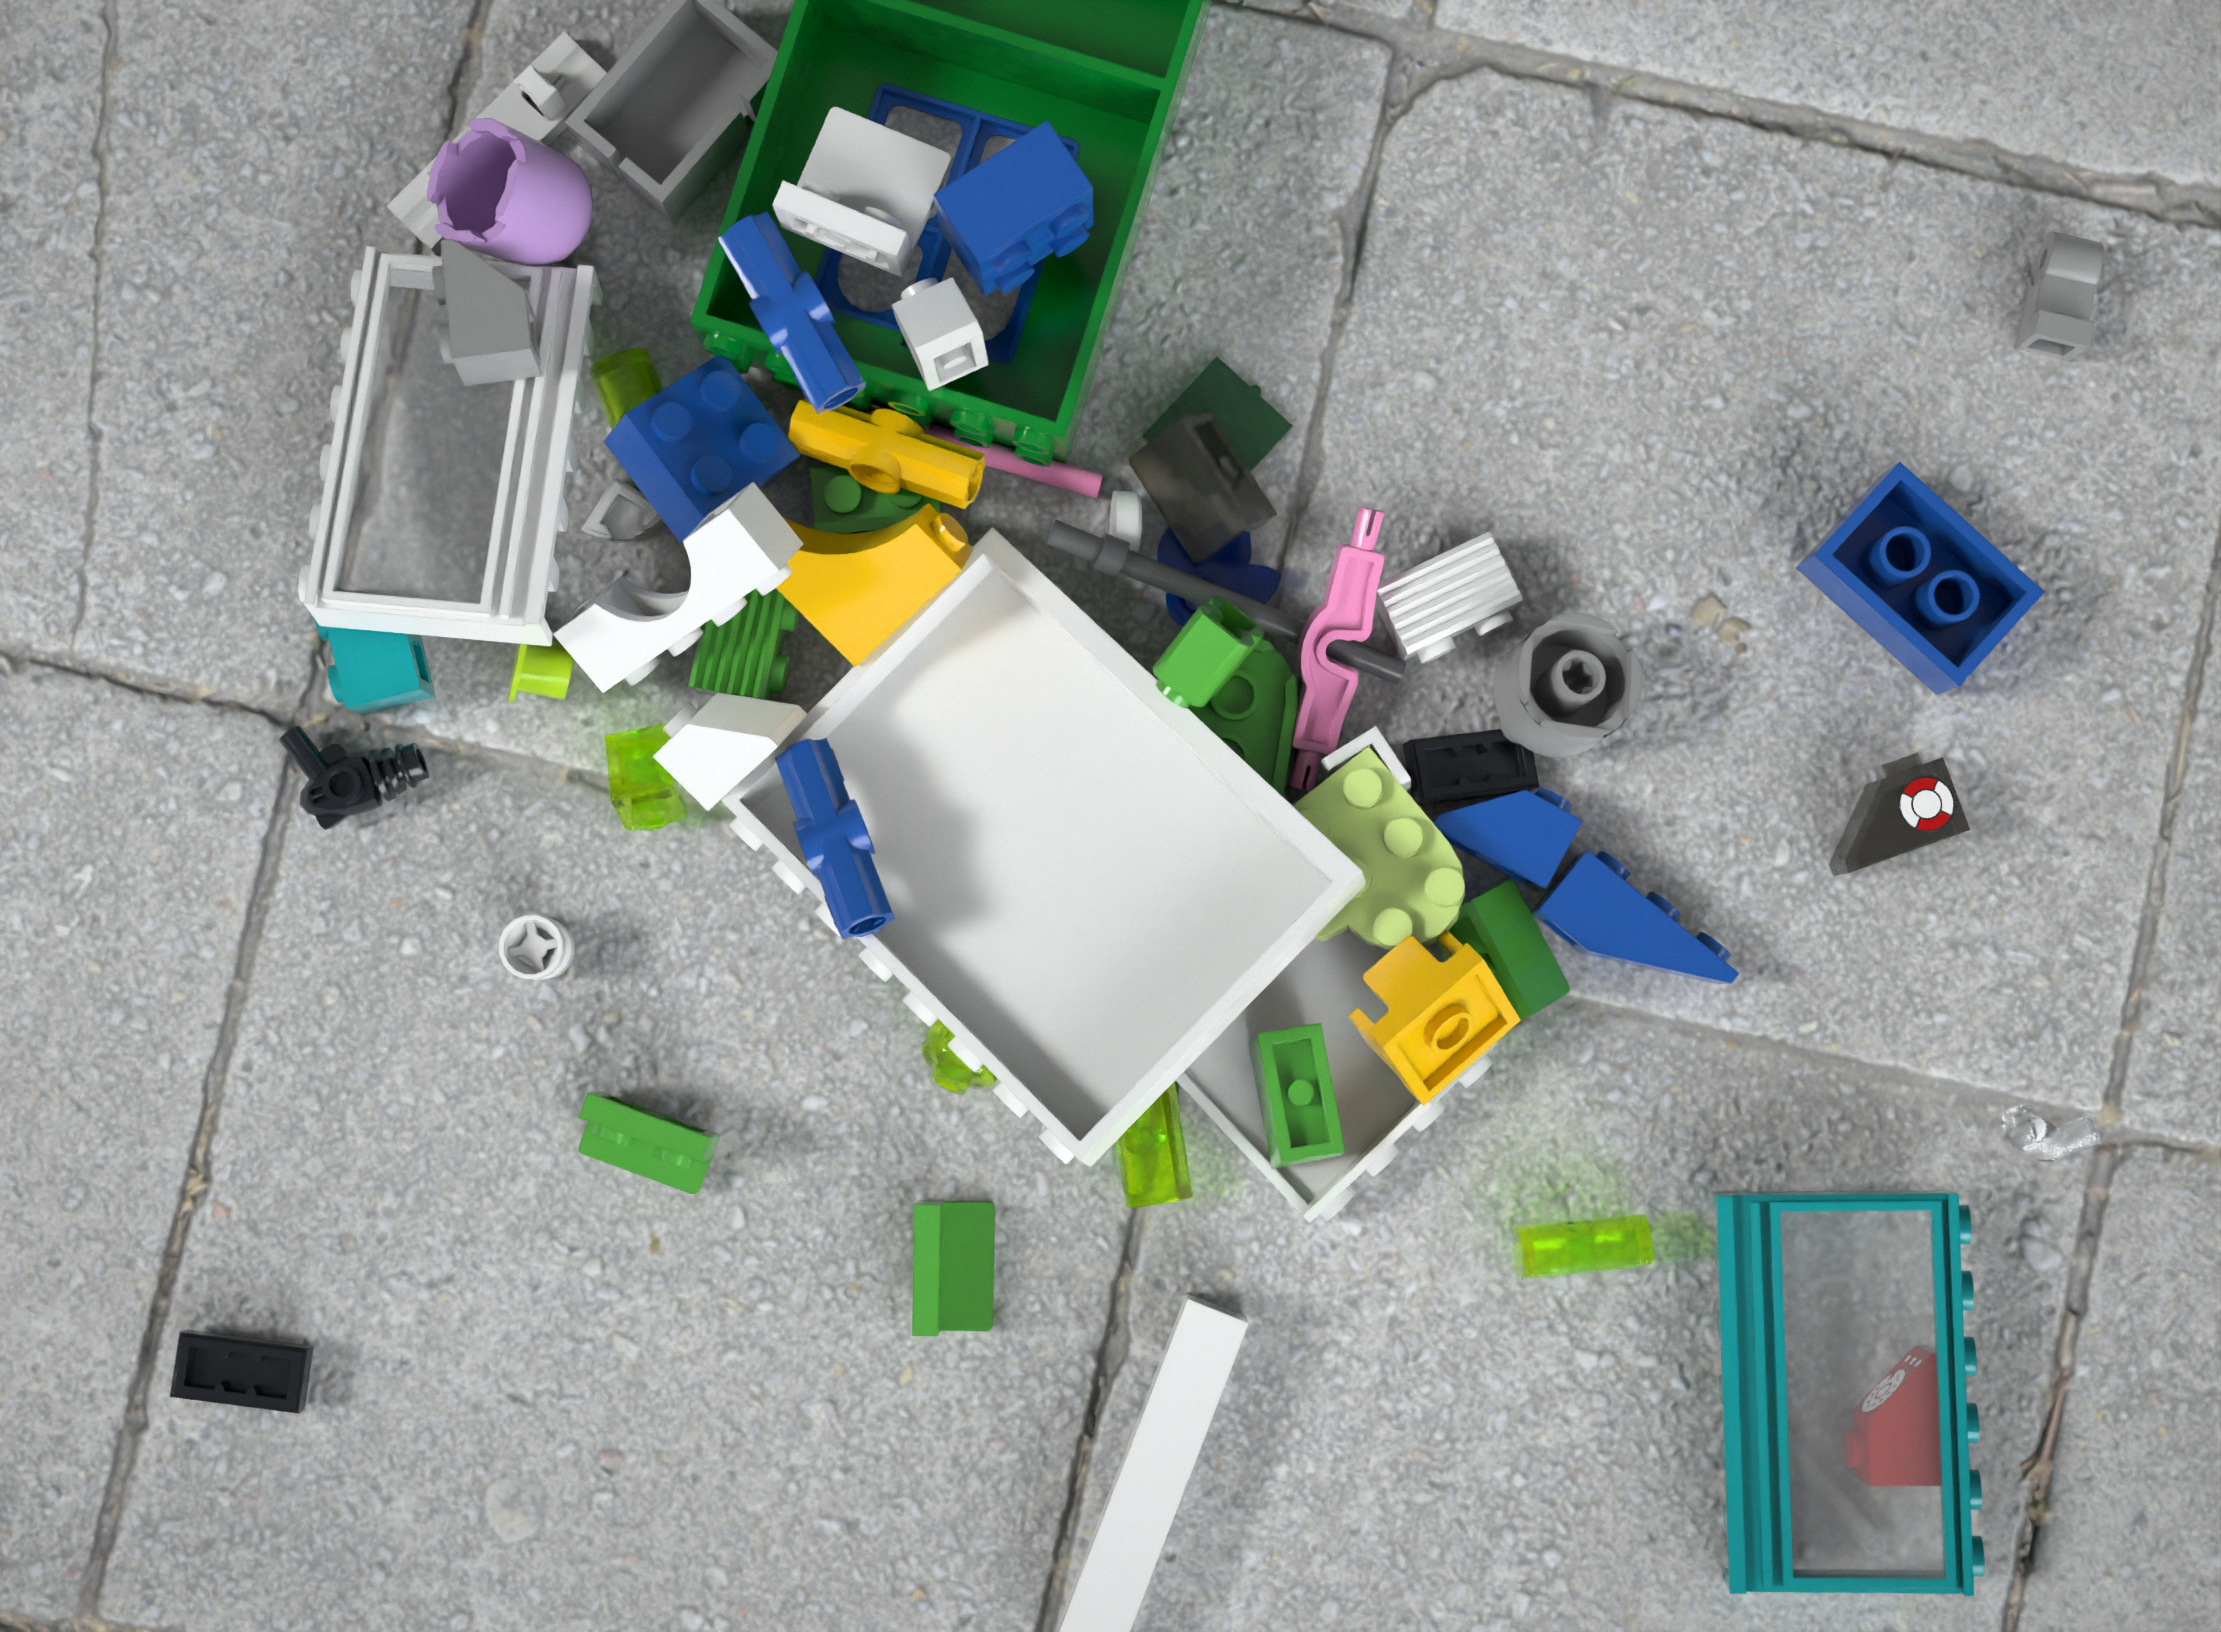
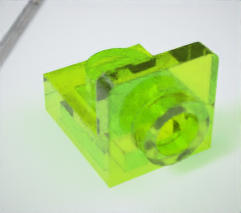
M667 723L604 736L610 799L624 828L628 831L638 829L645 831L658 830L669 823L682 821L687 818L686 804L678 789V781L653 757L671 738L662 729Z

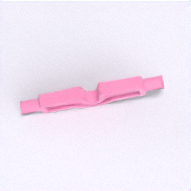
M1358 506V514L1350 545L1345 543L1338 544L1323 603L1309 616L1299 637L1297 667L1303 683L1298 699L1292 745L1298 748L1291 779L1288 782V785L1298 789H1302L1303 786L1306 791H1312L1315 788L1322 754L1329 755L1336 751L1343 721L1358 685L1359 675L1357 670L1339 661L1328 659L1326 648L1330 642L1336 639L1363 642L1371 634L1376 592L1385 560L1384 556L1375 550L1385 512L1373 508L1369 509L1368 507Z

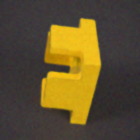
M1447 930L1437 938V941L1449 958L1447 961L1439 962L1413 936H1407L1363 975V980L1367 986L1389 1007V1011L1374 1024L1359 1008H1356L1348 1015L1366 1043L1398 1075L1409 1092L1423 1106L1521 1021L1485 960L1468 943L1463 946Z

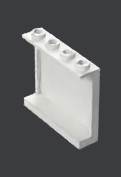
M1350 930L1327 941L1319 942L1318 939L1312 940L1175 1080L1309 1223L1318 1215L1325 1221H1328L1337 1214L1354 1196L1347 1187L1365 1170L1372 1177L1382 1171L1400 1152L1394 1142L1411 1126L1418 1132L1428 1127L1447 1107L1440 1098L1458 1081L1467 1088L1482 1076L1493 1064V1061L1487 1054L1498 1044L1496 1042L1423 1106L1409 1092L1398 1075L1366 1043L1348 1017L1356 1008H1359L1375 1024L1389 1011V1007L1367 986L1363 980V975L1390 950L1376 946V948L1369 946ZM1321 1023L1345 1153L1333 1159L1272 1169L1248 1043L1257 1033Z

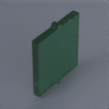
M1216 357L1142 435V438L1174 467V476L1176 478L1183 479L1185 477L1213 504L1219 507L1285 437L1293 425L1260 396L1261 388L1258 385L1250 387L1222 360Z

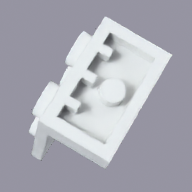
M832 107L797 186L782 181L772 206L782 228L903 277L934 206L933 194L941 189L952 164L951 156L948 152L839 107Z

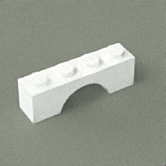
M754 482L710 512L683 540L691 566V585L688 591L673 594L657 593L639 587L621 576L580 605L553 633L555 638L602 693L623 679L630 686L635 685L659 665L660 660L656 656L668 649L673 657L679 655L703 634L700 628L701 625L711 619L717 627L721 626L748 603L744 598L746 594L756 588L764 596L791 575L793 571L787 562L804 543Z

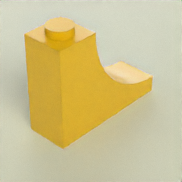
M929 503L912 516L892 526L855 534L823 532L807 528L783 517L804 544L787 562L793 572L776 589L856 667L962 571L973 548L967 543L968 536L963 527L946 513L939 514Z

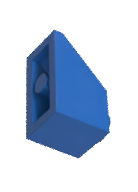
M1538 787L1535 794L1528 790H1523L1443 813L1431 819L1451 845L1536 892L1547 888L1582 823L1581 819L1569 813L1573 805L1568 800L1542 787Z

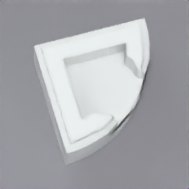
M614 477L581 530L598 540L621 543L634 541L649 535L658 529L664 521L641 492Z

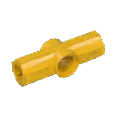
M805 398L804 400H799L791 416L787 438L798 453L848 469L850 475L855 480L874 491L896 494L903 488L966 509L970 503L974 502L980 489L983 471L986 466L984 453L925 434L918 423L897 411L877 409L873 411L872 415L840 406L834 410L817 414L813 406Z

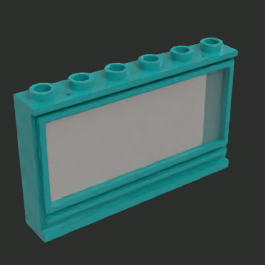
M1950 1190L1712 1192V1204L1716 1208L1717 1245H1715V1269L1718 1273L1719 1281L1717 1332L1721 1341L1722 1375H1719V1395L1723 1405L1724 1440H1721V1458L1725 1471L1726 1491L1723 1521L1728 1551V1568H1725V1582L1729 1593L1963 1594L1964 1596H1974V1577L1984 1576L1985 1557L1981 1536H1972L1971 1510H1981L1982 1486L1979 1470L1969 1469L1968 1443H1978L1977 1405L1976 1403H1967L1966 1377H1975L1977 1370L1975 1341L1973 1337H1964L1963 1310H1973L1974 1307L1971 1271L1961 1270L1960 1244H1970L1969 1206L1959 1205V1194Z

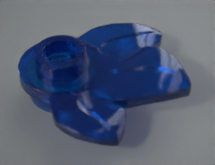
M1242 516L1227 518L1215 523L1205 530L1199 538L1184 524L1173 521L1162 535L1158 544L1157 561L1266 604L1278 589L1281 580L1280 572L1267 566L1249 564L1251 560V537L1247 522ZM1166 592L1165 602L1170 617L1179 626L1184 627L1195 613V610L1190 609L1186 605L1185 599Z

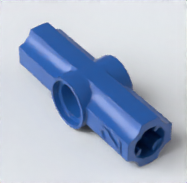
M766 211L758 215H749L731 225L728 231L719 237L718 240L753 300L749 302L752 311L778 355L783 353L809 404L813 406L817 414H820L824 411L834 410L852 400L861 390L866 388V384L832 326L836 322L807 270L803 273L801 272L775 221H772Z
M808 738L787 746L782 754L775 757L797 817V821H794L793 825L813 876L819 877L825 894L824 898L835 927L838 929L842 939L863 937L881 930L884 925L895 919L871 856L876 854L855 798L850 800L844 784L845 780L833 749L830 747L827 738L820 740Z

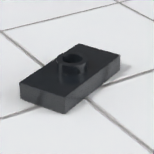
M1501 729L1413 739L1403 744L1407 773L1411 778V797L1418 806L1508 795L1523 790L1532 792L1539 787L1533 752L1521 744L1511 742L1504 736Z
M188 1329L179 1332L170 1397L298 1414L305 1411L314 1346Z

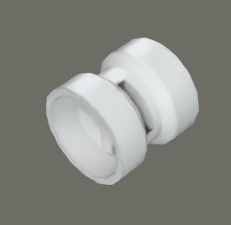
M524 915L513 920L503 930L499 940V955L503 965L513 975L524 979L550 980L562 975L571 965L575 955V942L570 930L560 921L539 915Z

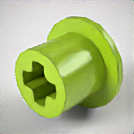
M552 640L551 646L518 644L507 701L514 703L517 691L564 700L572 671L573 657L558 641Z

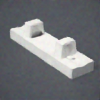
M563 32L476 118L495 119L549 145L567 128L565 121L603 79L607 72L566 32ZM529 96L544 116L526 101ZM467 126L452 143L457 144L465 133L472 130V128ZM435 157L387 205V208L437 256L441 252L440 240L447 239L439 235L435 229L436 224H441L438 219L437 204L427 201L428 182L432 165L436 159Z

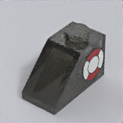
M1917 752L1881 765L1885 777L1865 784L1830 860L1829 867L1833 876L1851 873L1970 830L1943 757L1922 764Z

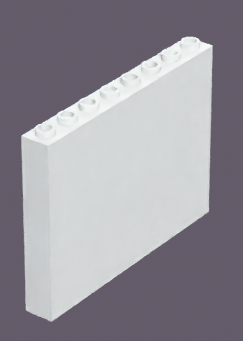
M992 527L972 547L973 551L962 571L856 667H853L807 713L808 715L788 737L721 801L737 816L729 824L731 829L754 851H757L765 844L779 858L771 867L772 870L798 895L808 887L822 902L814 912L840 936L825 901V894L819 877L813 876L793 825V822L797 821V817L775 757L782 754L787 746L808 738L812 740L827 738L844 777V784L850 800L855 798L876 852V854L871 856L895 919L884 925L881 930L863 937H857L866 946L858 956L884 982H887L895 975L910 990L902 1000L929 1027L939 1019L955 1035L947 1046L971 1070L976 1072L984 1064L1001 1081L992 1091L1018 1117L1021 1118L1030 1110L1047 1127L1038 1137L1065 1164H1068L1076 1157L1079 1161L1091 1167L1366 885V881L1359 867L1188 708H1182L1166 698L1156 687L1157 679Z

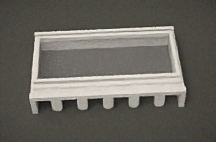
M366 246L362 269H355L351 279V301L355 307L352 327H345L341 336L340 353L341 360L345 365L342 385L334 386L330 399L331 419L335 423L332 444H325L320 456V476L322 481L325 482L321 504H314L310 513L309 533L312 542H314L311 564H304L302 566L298 584L300 601L304 603L320 626L541 646L552 645L553 633L544 618L548 591L557 592L560 581V570L553 554L557 531L566 532L568 527L569 511L562 495L566 472L574 473L577 467V448L571 434L574 414H583L586 406V390L580 374L583 355L592 356L594 352L595 335L589 320L591 305L602 306L604 295L594 266L578 265V268L575 269L485 261L525 289L536 317L542 376L464 386L454 363L445 364L443 362L439 346L438 326L448 324L446 305L440 306L436 298L432 268L433 266L442 265V257L377 251L376 247Z

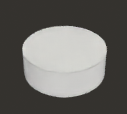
M1114 491L1110 508L1109 534L1130 542L1129 549L1138 552L1142 530L1141 496L1135 491Z

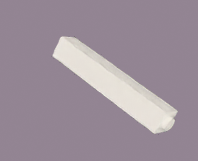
M1186 1293L1055 1632L1131 1631L1249 1322L1246 1316Z

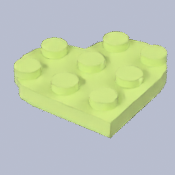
M1369 746L1292 805L1362 870L1366 885L1312 940L1318 939L1319 942L1327 941L1350 930L1367 945L1375 948L1379 946L1391 951L1407 936H1413L1425 948L1436 942L1437 938L1446 930L1448 931L1458 920L1460 907L1465 896V884L1462 865L1448 840L1403 786L1397 782L1393 774Z

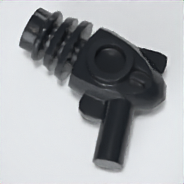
M301 726L293 727L279 739L280 743L309 779L300 792V806L307 814L315 816L319 825L325 830L334 828L349 816L368 812L382 806V795L389 802L396 798V792L400 795L406 791L407 784L411 788H415L419 781L429 778L425 758L415 742L406 746L400 743L395 745V753L390 747L382 748L381 753L378 749L368 750L367 758L362 751L347 756L346 750L340 744H331L319 751Z

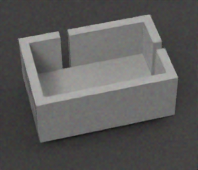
M670 0L569 116L565 123L582 149L621 181L625 178L635 193L674 224L750 137L746 121L749 118L754 122L756 121L778 51L717 0Z

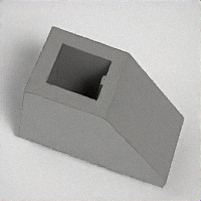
M440 240L442 265L433 266L432 276L438 304L440 306L446 305L448 324L438 326V339L443 362L445 364L454 363L464 386L542 376L536 317L525 289L456 240Z

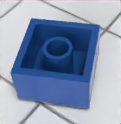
M1048 120L933 194L941 233L984 297L997 288L1002 293H1007L1017 288L1033 275L1035 270L1032 265L1052 252L1057 257L1072 252L1087 240L1090 235L1087 229L1094 225L1093 187Z
M720 355L713 357L627 412L603 441L681 545L683 540L714 509L752 482L762 491L775 482L801 456L730 360Z

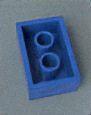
M1901 462L1880 475L1796 567L1800 573L1936 695L1959 687L2045 593L2044 590Z

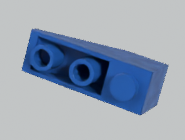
M1588 850L1577 854L1531 911L1535 918L1581 954L1713 984H1731L1739 975L1735 969L1726 963L1731 956L1727 949L1703 932H1699L1696 937L1690 934L1676 922L1681 914L1672 904L1653 891H1650L1646 897L1626 882L1627 878L1631 875L1630 872L1619 861L1604 851H1599L1596 856Z

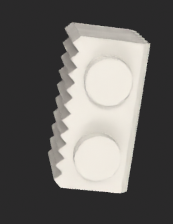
M1489 531L1379 583L1375 606L1401 659L1406 660L1414 655H1418L1421 663L1424 664L1454 650L1456 645L1452 638L1469 629L1475 628L1478 636L1482 637L1511 623L1513 618L1509 611L1516 608L1523 601V598L1517 589L1510 570L1506 566L1504 558L1500 554L1493 535Z

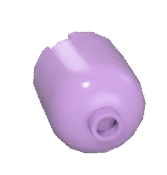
M475 118L469 121L468 126L472 130L466 132L457 144L445 141L432 165L427 188V201L437 204L438 219L441 224H436L435 229L439 235L445 239H454L468 249L510 263L531 266H552L569 257L579 247L590 227L593 197L586 175L581 166L560 151L492 118Z

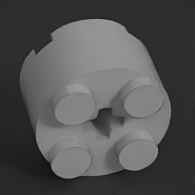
M1583 613L1561 614L1535 628L1508 652L1496 673L1494 701L1500 718V728L1504 736L1511 742L1521 744L1534 753L1553 758L1572 757L1593 748L1620 728L1639 704L1642 694L1643 676L1640 661L1633 648L1628 651L1623 642L1615 635L1619 631L1607 621L1593 615Z

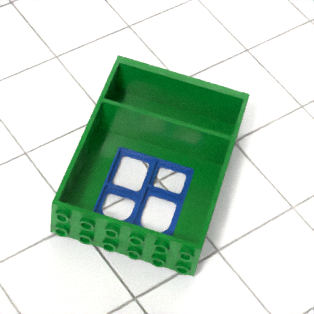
M795 0L689 322L701 341L702 347L713 357L720 355L728 358L739 374H748L750 367L773 373L772 381L774 383L803 393L783 353L780 355L776 353L749 305V302L753 300L718 240L734 223L749 215H758L767 211L787 242L801 272L803 273L807 270L836 322L832 326L866 384V388L861 390L852 400L843 404L844 406L855 410L869 411L870 404L877 405L908 416L918 423L923 430H929L931 422L955 429L953 437L972 446L990 448L991 441L1016 448L1014 452L1015 457L1034 465L1050 467L1052 459L1067 464L1213 0ZM897 106H904L959 124L962 128V136L946 186L980 164L985 145L991 137L1002 136L1016 141L1048 120L1092 185L1094 225L1087 229L1090 233L1089 237L1078 248L1064 256L1057 257L1052 252L1032 265L1035 271L1021 285L1013 314L1005 329L993 339L984 341L989 365L928 391L896 321L893 309L880 313L863 311L852 305L841 292L838 273L843 253L781 227L772 206L782 181L797 186L832 107H839L882 126H885L890 110ZM936 213L935 216L927 219L917 242V246L921 248L923 256L914 284L928 278H936L938 283L942 282L952 248L941 233Z

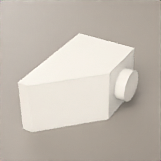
M953 277L938 283L936 278L919 281L901 293L902 300L891 304L896 321L928 391L989 365L983 332Z
M717 692L700 710H697L689 702L662 728L671 738L653 757L709 811L768 757L808 714L799 705Z

